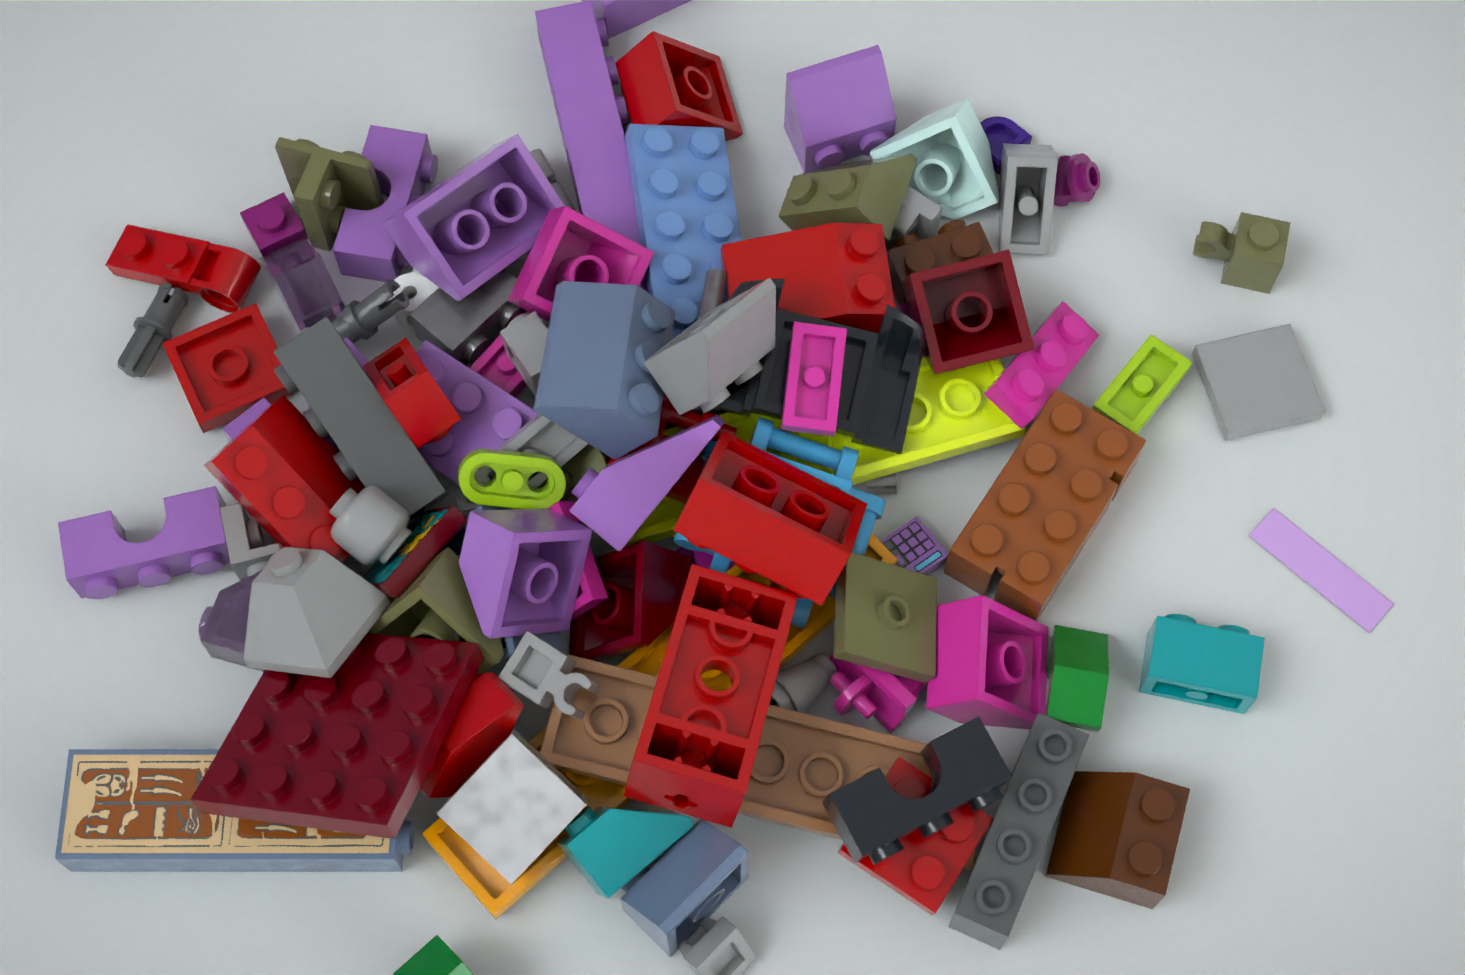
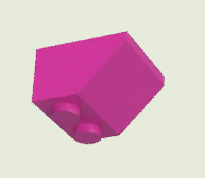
M567 206L549 210L507 301L530 313L535 311L540 318L550 322L557 284L562 281L639 286L654 252Z
M983 595L937 605L936 677L929 680L926 685V709L962 724L979 716L984 726L1030 730L1037 713L1045 715L1049 627Z

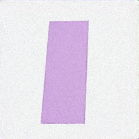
M1275 508L1248 535L1368 633L1372 631L1394 605L1393 602Z

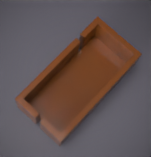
M1055 389L950 548L944 573L978 594L985 596L990 588L995 570L1003 574V577L1000 580L994 601L1038 621L1108 510L1111 501L1114 500L1135 467L1146 440Z

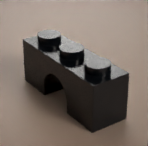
M979 716L930 741L921 750L920 753L929 767L932 777L931 789L927 796L911 799L899 795L890 787L880 768L829 793L822 803L854 864L869 856L872 863L876 865L904 850L900 839L918 830L924 839L954 823L950 813L968 804L972 812L975 813L1003 797L999 787L1004 785L1013 776Z

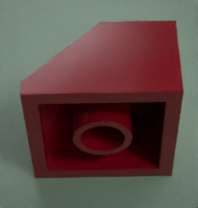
M1009 249L911 273L902 281L910 317L923 327V352L933 375L1035 349Z

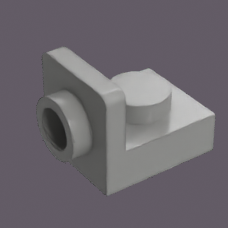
M240 503L220 507L230 564L242 583H252L266 567L270 557L284 546L282 543L265 546L261 525L255 519H249Z

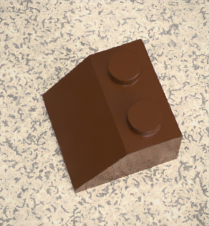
M1075 771L1066 792L1045 877L1154 909L1166 895L1190 789L1136 772Z

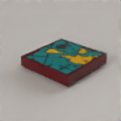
M454 505L422 512L407 527L412 533L385 565L377 560L362 578L385 593L388 599L399 598L462 528L467 518Z

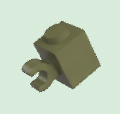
M1241 212L1231 234L1224 226L1218 223L1204 221L1201 223L1200 233L1195 239L1193 255L1206 259L1224 260L1221 284L1269 294L1284 264L1291 222Z

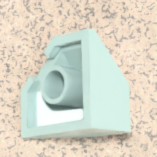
M968 98L923 117L870 151L872 159L913 154L917 158V162L908 186L942 206L941 215L952 220L974 213L999 201L989 141Z

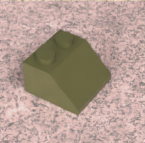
M913 154L844 163L795 175L787 190L778 217L792 231L834 222L882 224L884 239L889 241L917 158Z
M449 547L429 563L399 598L389 599L390 605L367 632L371 634L477 643L484 659L476 675L486 672L500 662L504 656L501 638H489L483 635L459 566L460 557Z

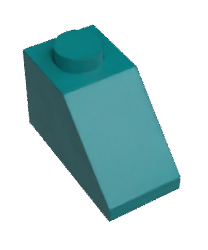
M587 806L564 828L567 834L556 843L597 895L609 899L695 824L688 816L600 806L593 811L590 806Z

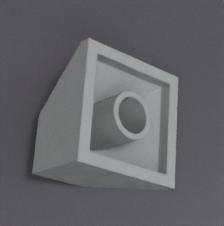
M282 547L270 557L266 567L252 581L243 660L248 668L332 678L391 602L385 593L324 550Z

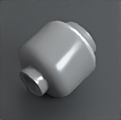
M376 485L364 488L359 494L349 488L329 512L336 518L331 528V538L363 565H371L377 560L385 565L412 533L406 527L410 519L409 512Z

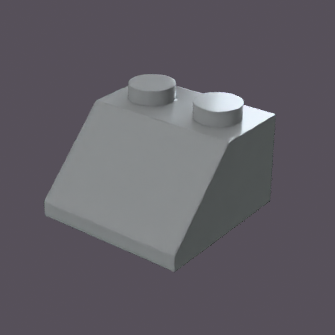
M768 278L715 307L643 362L679 415L700 406L704 413L713 409L730 396L726 388L730 383L734 381L738 386L763 369L759 360L775 348V284L771 278Z

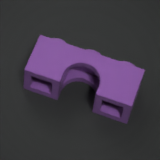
M370 125L362 155L373 163L381 193L387 196L388 199L381 206L372 210L345 208L333 253L341 275L386 282L389 279L394 280L399 277L403 267H410V264L382 223L422 196L427 183H434L438 169V157L431 152L427 134Z
M212 486L163 498L166 511L165 524L155 537L141 543L126 541L125 530L111 510L58 522L67 582L81 599L86 597L89 599H105L114 596L120 589L132 586L155 587L169 582L171 577L191 572L205 575L219 571L223 565L230 563L220 513V507L227 505L217 487Z

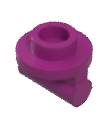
M1084 153L1060 156L1057 163L1054 205L1063 207L1067 206L1069 202L1077 201L1083 203L1091 201L1095 191L1100 186V172L1096 163L1092 162Z

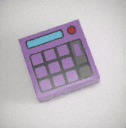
M917 516L880 541L898 559L895 566L925 575L931 574L944 565L948 558V553Z

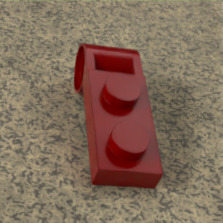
M128 224L105 264L115 276L156 285L168 283L174 289L178 287L183 291L199 294L211 306L228 313L236 312L242 308L261 270L260 264L253 257L238 249Z

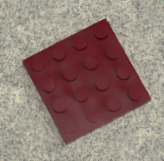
M367 633L332 678L264 670L194 792L191 801L200 813L395 839L484 659L478 644Z

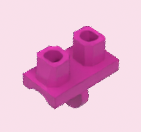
M833 654L829 657L837 669V673L831 677L829 682L841 693L835 701L833 708L842 716L855 707L866 720L873 716L890 734L902 725L925 686L924 682L833 658Z

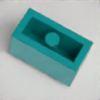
M1168 614L1165 617L1157 615L1147 633L1139 692L1245 714L1257 699L1265 638L1250 635L1247 629L1236 625H1221L1216 628L1196 624L1194 618L1183 614Z

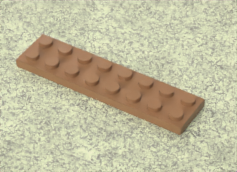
M566 654L577 661L571 673H581L589 677L600 686L601 690L598 694H595L585 688H581L574 694L573 704L585 713L583 719H575L561 712L556 707L555 702H553L540 754L556 769L626 786L658 677ZM769 705L748 787L738 814L841 839L822 803L829 793L878 768L886 776L898 757H901L931 777L929 767L920 753L927 744ZM976 848L963 870L969 871L973 868Z

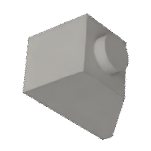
M1003 143L999 184V252L1009 249L1010 253L1049 255L1058 158L1052 145Z

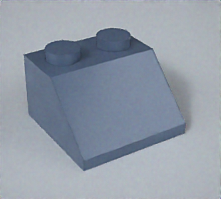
M702 819L664 851L665 854L651 868L646 866L622 887V890L625 892L620 898L623 911L669 957L679 949V944L683 940L687 941L701 926L700 923L705 918H709L748 879L749 852L740 843Z

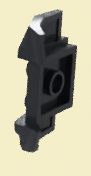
M771 279L776 286L775 348L759 360L763 369L755 376L738 386L734 381L726 387L730 396L714 407V409L750 417L751 413H756L781 420L791 331L794 321L847 328L836 433L852 437V443L902 454L923 355V327L888 304L878 325L877 333L778 309L785 279ZM764 280L742 282L730 296L729 300Z

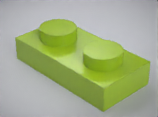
M1151 334L1093 404L1092 410L1138 435L1189 372L1193 362Z

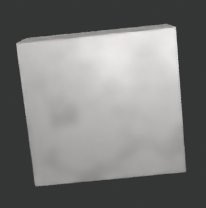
M514 729L443 804L436 814L512 885L587 805L588 798Z

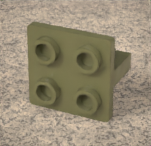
M283 137L278 138L275 149L311 245L315 248L331 251L345 208L372 210L384 203L373 163L363 155L353 151L341 153L321 148L316 143L306 139L294 141Z

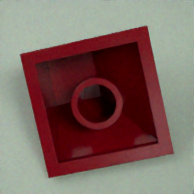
M643 540L622 548L620 552L616 550L595 558L608 599L576 619L571 620L569 655L598 662L649 645L675 621L690 571L689 556Z

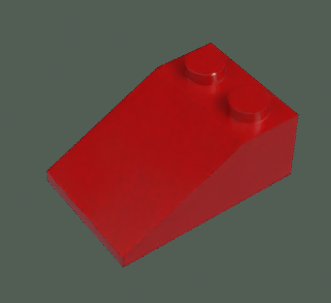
M834 222L723 244L720 249L722 268L726 274L725 291L727 301L742 282L768 278L785 279L778 309L877 333L878 325L887 304L895 308L882 224Z

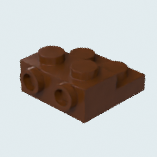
M953 220L943 225L938 230V235L920 240L917 234H909L893 243L892 249L887 250L892 288L899 304L907 303L902 281L909 274L994 253L980 222L966 226L963 220Z

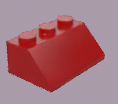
M282 394L206 462L204 466L277 543H282L284 547L324 550L341 563L350 555L331 538L330 532L336 518L329 512L349 488L359 494L366 487L359 477L352 482L348 480L333 458L338 452L324 437L321 439L308 420Z
M722 431L673 531L685 536L696 547L711 549L734 561L742 570L752 574H760L784 586L788 592L797 594L798 598L809 599L822 606L851 556L867 503Z

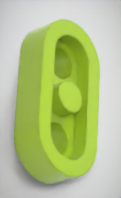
M487 448L477 449L465 456L458 470L459 485L463 494L470 501L480 505L517 509L549 508L561 500L566 488L565 476L560 465L553 458L542 454ZM483 466L491 467L495 471L493 479L486 483L479 482L475 478V472ZM535 472H542L547 475L546 484L540 488H533L528 484L530 475Z

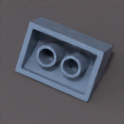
M562 281L557 284L533 410L614 460L657 437L664 392L643 362L671 341L675 310L637 285Z

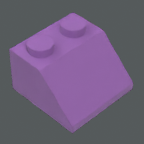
M879 45L786 73L784 129L804 173L839 165L845 160L861 155L871 156L870 151L895 135L897 118Z
M549 508L470 511L459 558V566L483 635L489 638L521 636L526 631L532 634L569 631L593 529Z

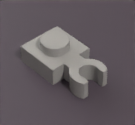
M526 631L498 676L504 683L546 709L550 707L554 700L556 707L561 712L575 719H583L585 715L582 710L576 708L573 704V696L576 691L585 688L598 694L601 690L600 686L589 677L581 673H571L577 661L529 631Z

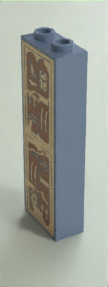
M69 749L55 859L71 872H402L403 855H411L413 851V822L406 821V818L396 838L391 839L200 813L191 801V798L219 749Z

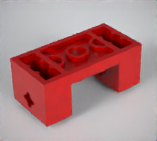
M691 564L623 796L732 828L748 787L795 610L797 594ZM708 670L722 671L729 677L731 687L723 691L712 690L703 683L701 675Z

